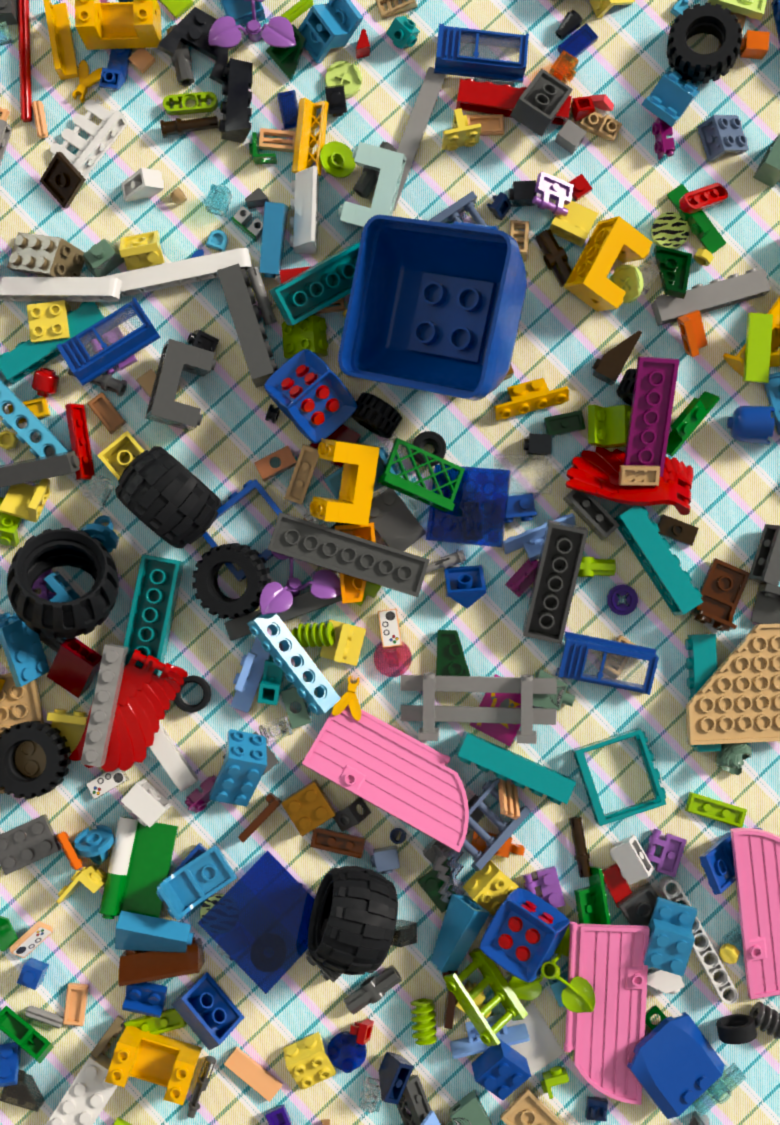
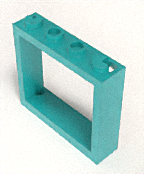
M635 728L572 749L595 821L599 826L666 805V792L660 786V773L657 768H654L652 762L655 761L654 755L651 750H648L646 744L648 737H646L644 731L642 732V729ZM634 737L654 798L604 814L584 753Z

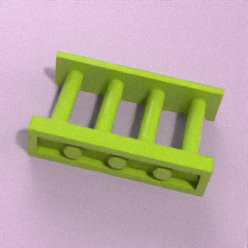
M476 948L469 953L472 962L459 975L453 973L445 975L443 979L448 990L454 994L480 1034L482 1042L487 1046H495L501 1043L496 1034L511 1019L512 1021L523 1020L528 1013L494 961L487 957L480 948ZM478 968L484 979L468 993L462 982ZM490 985L495 996L479 1010L473 1000ZM501 1002L506 1013L490 1027L484 1017Z

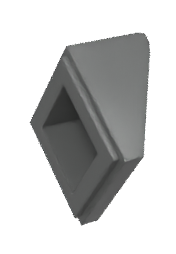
M257 188L245 198L248 209L263 207L265 202H269L268 197L260 188Z

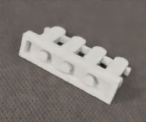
M98 99L96 101L87 100L84 103V107L88 112L84 116L76 114L73 117V122L76 125L73 131L68 128L62 131L61 136L65 140L62 145L53 143L50 146V151L53 154L52 158L56 152H62L84 178L88 176L129 124L121 112L113 109L108 111L101 106L102 102ZM93 115L101 120L98 126L90 121ZM82 130L90 135L87 140L79 136ZM70 145L79 150L75 155L67 150Z

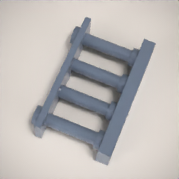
M473 191L429 220L441 223H448L449 221L451 223L455 221L462 222L459 218L460 214L466 211L470 213L477 224L487 225L475 209L477 196Z
M498 778L492 781L489 779L482 787L484 791L469 807L468 826L486 842L485 845L487 846L482 852L481 850L478 851L466 839L462 847L473 857L474 862L471 866L476 871L483 869L531 813L527 806L519 808L520 817L517 820L511 818L507 823L506 821L503 822L483 802L489 793L499 801V792L495 788L500 782ZM476 808L480 809L498 827L500 832L496 837H491L470 817Z

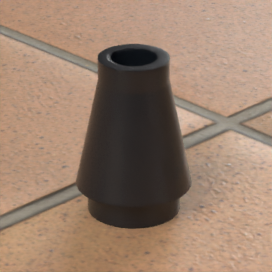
M575 10L567 12L559 28L555 31L556 36L563 40L581 26L582 17Z

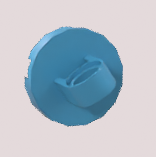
M100 516L94 523L86 524L81 529V531L88 533L91 538H96L100 541L108 553L112 552L114 548L116 549L119 539L113 531L114 525L109 516ZM105 522L109 523L107 526L101 525Z
M96 825L97 829L89 831V828H86L80 832L74 839V847L78 855L90 857L94 863L101 865L108 858L107 850L114 844L115 838L111 828L105 825Z

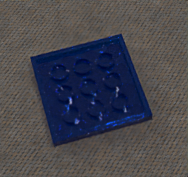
M435 464L434 473H437L442 469L440 465ZM462 467L465 471L453 502L455 504L453 511L443 512L430 506L426 540L502 548L511 471ZM454 469L447 470L451 481L456 479L458 471ZM443 473L435 476L439 486L447 483ZM449 486L440 488L443 496L449 498L451 493Z

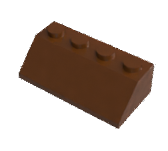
M193 937L192 944L187 946L186 953L125 950L120 956L119 987L199 973L205 962L201 938L195 939Z

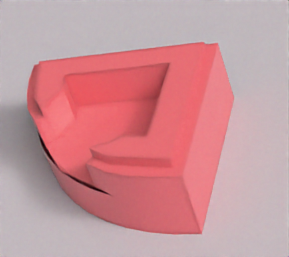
M606 94L590 96L594 107L605 111L613 110L614 104Z

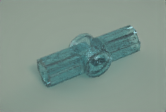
M733 1063L723 1071L722 1076L692 1103L693 1107L703 1116L717 1103L722 1104L726 1102L731 1096V1091L747 1079L746 1076Z

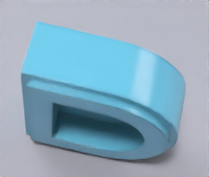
M221 230L212 231L209 234L206 247L224 252L228 244L226 234Z

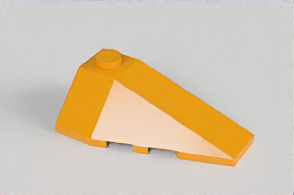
M374 522L368 523V526L357 524L335 526V530L376 542ZM339 573L342 604L362 602L367 581Z

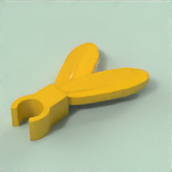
M85 60L80 62L78 68L80 84L72 93L74 100H76L78 95H82L79 98L81 103L85 101L87 88L100 81L102 68H98L89 74V66Z
M349 676L348 690L334 705L332 715L337 716L341 714L349 705L352 717L359 721L361 719V708L355 693L360 681L358 677L357 683L352 684L350 682L352 677Z

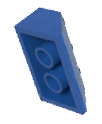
M208 972L189 986L171 1004L208 1050L219 1046L244 1019L242 1013Z

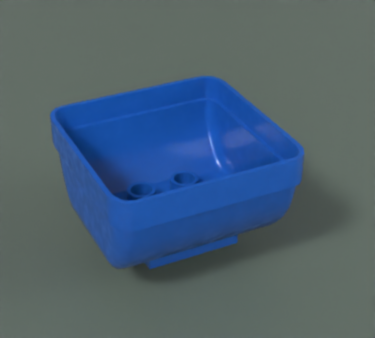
M374 215L365 224L361 236L341 338L338 362L342 372L348 376L472 401L481 400L494 391L501 384L510 369L527 290L525 266L516 240L507 233L497 230L495 226L457 221L449 224L387 215Z

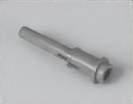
M457 549V552L441 557V560L429 564L426 574L442 567L446 569L458 563L463 564V561H466L463 550L459 551Z

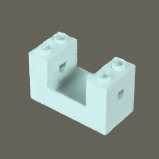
M359 142L358 146L354 147L352 156L354 162L358 166L380 172L371 208L344 201V205L339 207L338 216H340V221L364 228L367 221L374 215L392 216L407 158L405 154Z

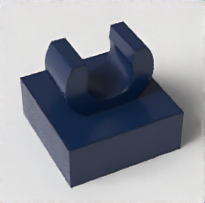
M500 192L498 196L493 195L494 202L492 204L488 203L487 207L493 212L496 219L502 220L512 207V204L507 195Z
M587 1096L586 1119L607 1121V1098Z

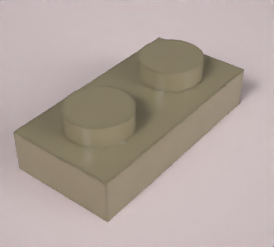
M119 1015L116 1017L90 1055L97 1059L100 1053L104 1055L111 1046L109 1043L112 1037L117 1038L123 1029L121 1027L124 1021Z

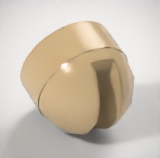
M179 187L171 192V199L174 203L181 204L187 200Z

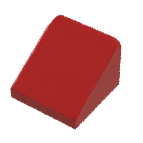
M362 29L356 47L357 59L367 57L370 54V44L365 29Z
M590 96L572 98L570 110L574 121H579L595 112Z

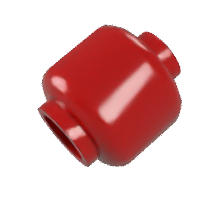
M40 368V370L35 371L32 388L37 391V395L49 397V394H55L59 384V376L56 375V371L47 368Z

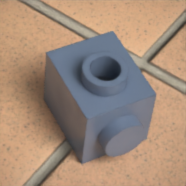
M396 845L373 849L374 855L370 856L372 867H376L377 872L389 874L393 872V869L400 868Z

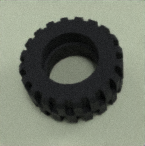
M705 3L703 6L696 4L693 6V9L689 7L683 11V15L679 14L676 17L675 23L670 28L666 53L670 67H674V70L683 76V80L687 81L690 79L692 83L696 84L698 81H702L703 84L709 83L711 79L716 81L720 79V75L725 76L729 69L735 65L743 35L741 34L742 27L738 23V18L735 14L731 15V10L728 8L723 9L720 4H716V6L711 5V3ZM707 33L715 36L720 41L721 48L710 54H699L691 50L686 41L696 34Z
M240 543L216 546L211 548L209 552H205L201 556L202 560L197 561L195 566L198 569L193 571L192 576L196 578V582H193L192 586L193 589H197L195 597L196 599H201L202 603L200 605L204 609L209 608L208 613L212 615L218 614V617L223 619L228 617L229 619H236L257 610L258 606H260L261 592L271 582L267 575L270 573V569L265 568L264 564L266 561L264 557L260 558L257 550H251L250 546L240 545ZM225 563L237 564L246 575V590L237 599L227 597L219 588L218 572Z
M28 721L10 726L9 729L0 733V787L5 788L4 792L10 795L13 793L15 798L25 797L26 799H32L54 790L56 786L63 782V777L69 772L67 766L71 764V760L68 757V753L71 750L70 746L66 747L65 742H67L66 737L59 735L61 732L59 729L51 728L49 723ZM25 741L36 742L42 747L46 755L45 769L41 775L35 778L23 775L15 763L16 750Z

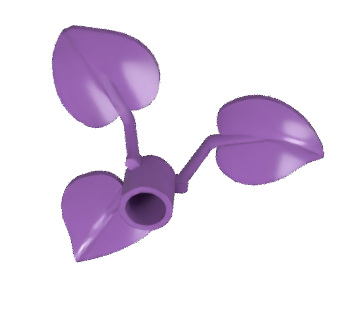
M244 0L251 1L253 17L247 23L246 29L241 25H236L233 17L224 16L213 23L208 38L210 46L232 48L239 44L242 37L241 31H243L244 35H248L249 40L252 42H258L263 39L265 43L274 47L287 48L296 46L293 27L287 18L281 16L273 17L270 19L269 24H264L261 28L260 23L256 20L255 1L263 2L265 0Z
M271 551L277 559H290V574L284 588L279 582H270L263 588L260 596L262 615L283 613L289 610L293 604V597L298 596L300 590H305L309 585H312L310 589L311 594L318 599H332L341 595L340 579L334 572L325 569L319 570L313 575V581L302 585L298 578L293 577V558Z

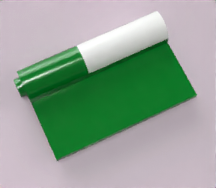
M119 816L99 913L103 914L102 918L114 919V916H119L121 911L160 918L163 901L159 899L156 887L169 875L178 826L155 823L151 827H145L137 819Z

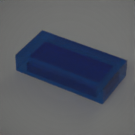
M586 23L560 44L557 50L568 63H571L594 44L598 36Z

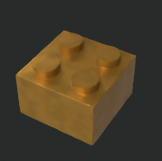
M316 779L284 799L281 803L302 837L336 815L335 809Z

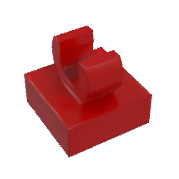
M365 1019L361 1023L355 1022L354 1025H351L350 1034L357 1035L356 1043L364 1045L370 1041L374 1024L373 1020Z

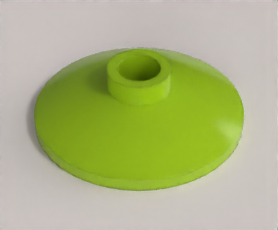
M329 142L320 151V163L323 169L333 177L345 178L349 176L356 164L354 158H352L353 152L341 142Z

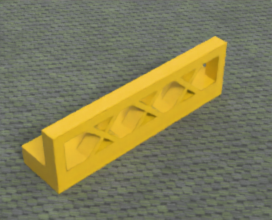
M43 0L55 70L61 80L79 77L68 7L66 3L52 5L50 0Z
M306 97L299 100L292 164L293 173L311 167L315 161L318 176H321L320 151L325 143L329 106L326 100L316 103L311 102ZM322 108L320 115L316 117L317 109ZM319 125V132L314 135V130ZM316 143H317V144H318L317 150H316V151L314 152V154H313V153H312V149H313V147H314V146L316 145Z

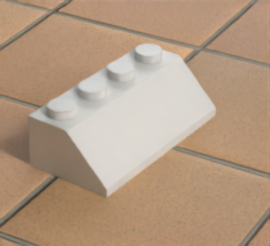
M312 166L295 173V180H292V192H295V198H291V210H294V217H291L290 225L294 229V235H290V247H293L296 254H317L319 177L317 166Z

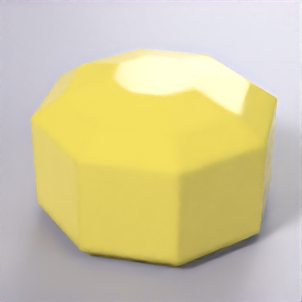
M699 248L694 255L695 261L703 266H708L714 258L710 251Z
M7 430L0 433V447L6 450L16 447L18 440L14 433Z
M729 943L722 945L719 950L720 958L728 964L737 963L740 955L739 950Z

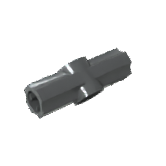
M172 25L169 29H167V35L175 28L176 25ZM180 41L171 60L175 67L178 84L186 87L191 86L195 81L188 45Z
M383 141L380 145L381 148L396 152L393 145ZM364 167L363 173L355 184L353 191L360 197L367 199L377 184L380 172Z
M392 965L376 977L372 976L364 981L359 989L344 998L348 1010L354 1015L368 1004H374L386 994L385 992L402 981L397 969Z

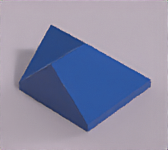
M482 565L444 568L446 598L450 597L468 609L486 594Z

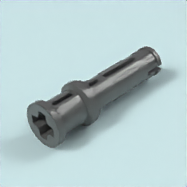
M69 368L68 374L76 377ZM101 374L90 381V383L101 386L102 390L115 392L120 397L123 396L127 388L126 380L120 381L112 378L110 374Z

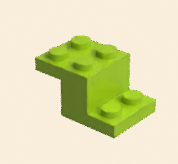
M595 404L588 405V444L607 449L625 447L627 444L631 406L625 404L610 407H601Z

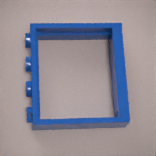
M255 479L254 481L249 480L243 485L244 489L239 493L234 492L227 498L229 501L224 505L221 503V507L217 510L218 515L216 519L254 489L258 490L277 516L279 512H283ZM207 531L202 535L212 548L218 546ZM266 549L258 556L260 558L264 557L265 561H268L273 557V554ZM231 562L225 563L239 582L246 578L242 569L238 571Z

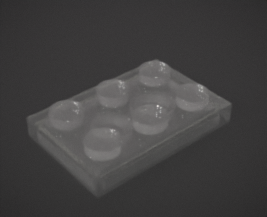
M495 454L494 493L551 494L552 455Z

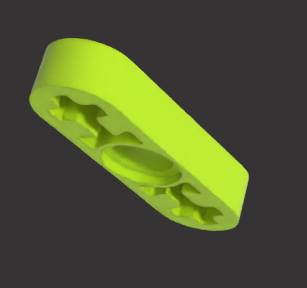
M212 92L175 94L164 98L163 107L169 115L206 113L215 111L218 107L216 95ZM190 99L196 102L191 108L185 105ZM207 99H211V105H207ZM170 102H174L175 104L172 109L169 107L171 104Z

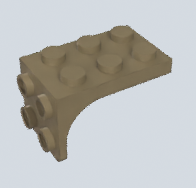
M18 232L7 268L12 271L38 274L46 277H80L85 262L83 257L85 252L60 237Z

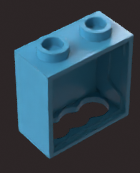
M219 0L225 16L233 17L236 25L245 27L253 19L251 1ZM255 1L256 20L258 22L265 20L261 2Z

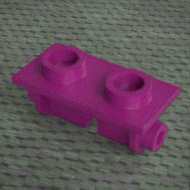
M658 117L652 125V134L655 135L656 140L654 145L655 153H657L658 160H660L664 154L667 157L673 156L675 145L674 138L666 137L673 135L672 127Z
M528 559L505 584L518 597L534 582L538 561L535 559L530 562Z
M215 775L209 776L200 785L203 790L202 793L196 788L186 797L185 804L189 807L188 810L197 813L206 808L207 803L210 801L209 793L217 778Z

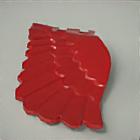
M596 447L595 452L583 450L580 457L576 456L572 459L573 467L567 470V477L571 479L565 483L567 488L621 504L634 506L667 504L675 506L681 515H688L690 513L691 507L689 504L691 503L690 490L694 477L693 468L691 465L686 467L683 461L679 463L675 457L671 460L665 457L663 477L659 478V486H620L619 471L620 465H624L625 453L619 449H615L613 452L603 447Z
M135 649L130 662L125 666L106 761L101 766L105 772H112L117 768L126 771L133 766L134 762H143L147 756V747L153 745L154 733H158L160 728L159 720L164 719V710H169L170 700L173 701L176 693L180 692V685L184 684L183 677L188 676L187 671L169 663L159 662V659L150 655H143L140 653L141 651ZM136 661L144 663L143 667L136 666ZM155 668L162 671L160 676L153 673ZM91 708L82 738L69 756L72 761L81 760ZM84 765V766H86L87 768L95 767V766Z

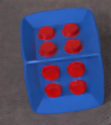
M304 349L291 357L264 384L266 392L279 409L314 444L321 442L322 438L326 439L357 409L356 401L338 376L330 370L321 358L308 349Z
M517 888L507 896L506 900L498 908L482 937L479 948L487 957L506 971L525 982L531 983L540 975L542 965L545 962H549L555 953L570 921L558 909L528 890Z

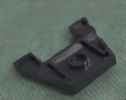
M194 7L159 43L157 49L173 57L181 41L215 60L216 62L209 78L222 85L226 82V77H223L224 65H228V48L210 46L208 42L210 29L217 19Z

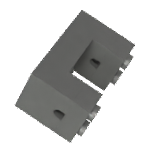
M169 339L163 346L145 418L188 431L195 429L197 425L200 426L202 420L201 409L176 402L175 397L182 370L199 376H205L215 368V353Z

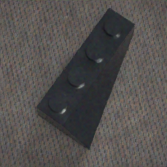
M230 58L228 65H224L223 77H226V82L222 85L224 101L221 102L220 113H223V120H220L219 131L222 132L221 139L244 143L251 130L249 120L252 115V108L248 107H250L252 92L248 91V89H251L253 63Z

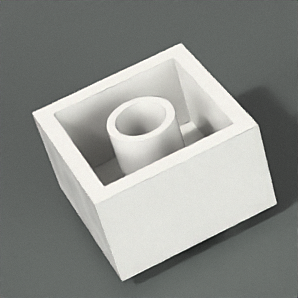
M145 778L137 782L121 800L124 809L138 816L137 820L145 827L153 826L173 805Z

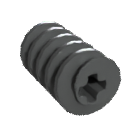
M757 1002L750 1011V1016L753 1017L756 1028L760 1026L762 1032L766 1030L769 1036L773 1034L776 1040L779 1039L780 1013L764 1005L762 1002Z

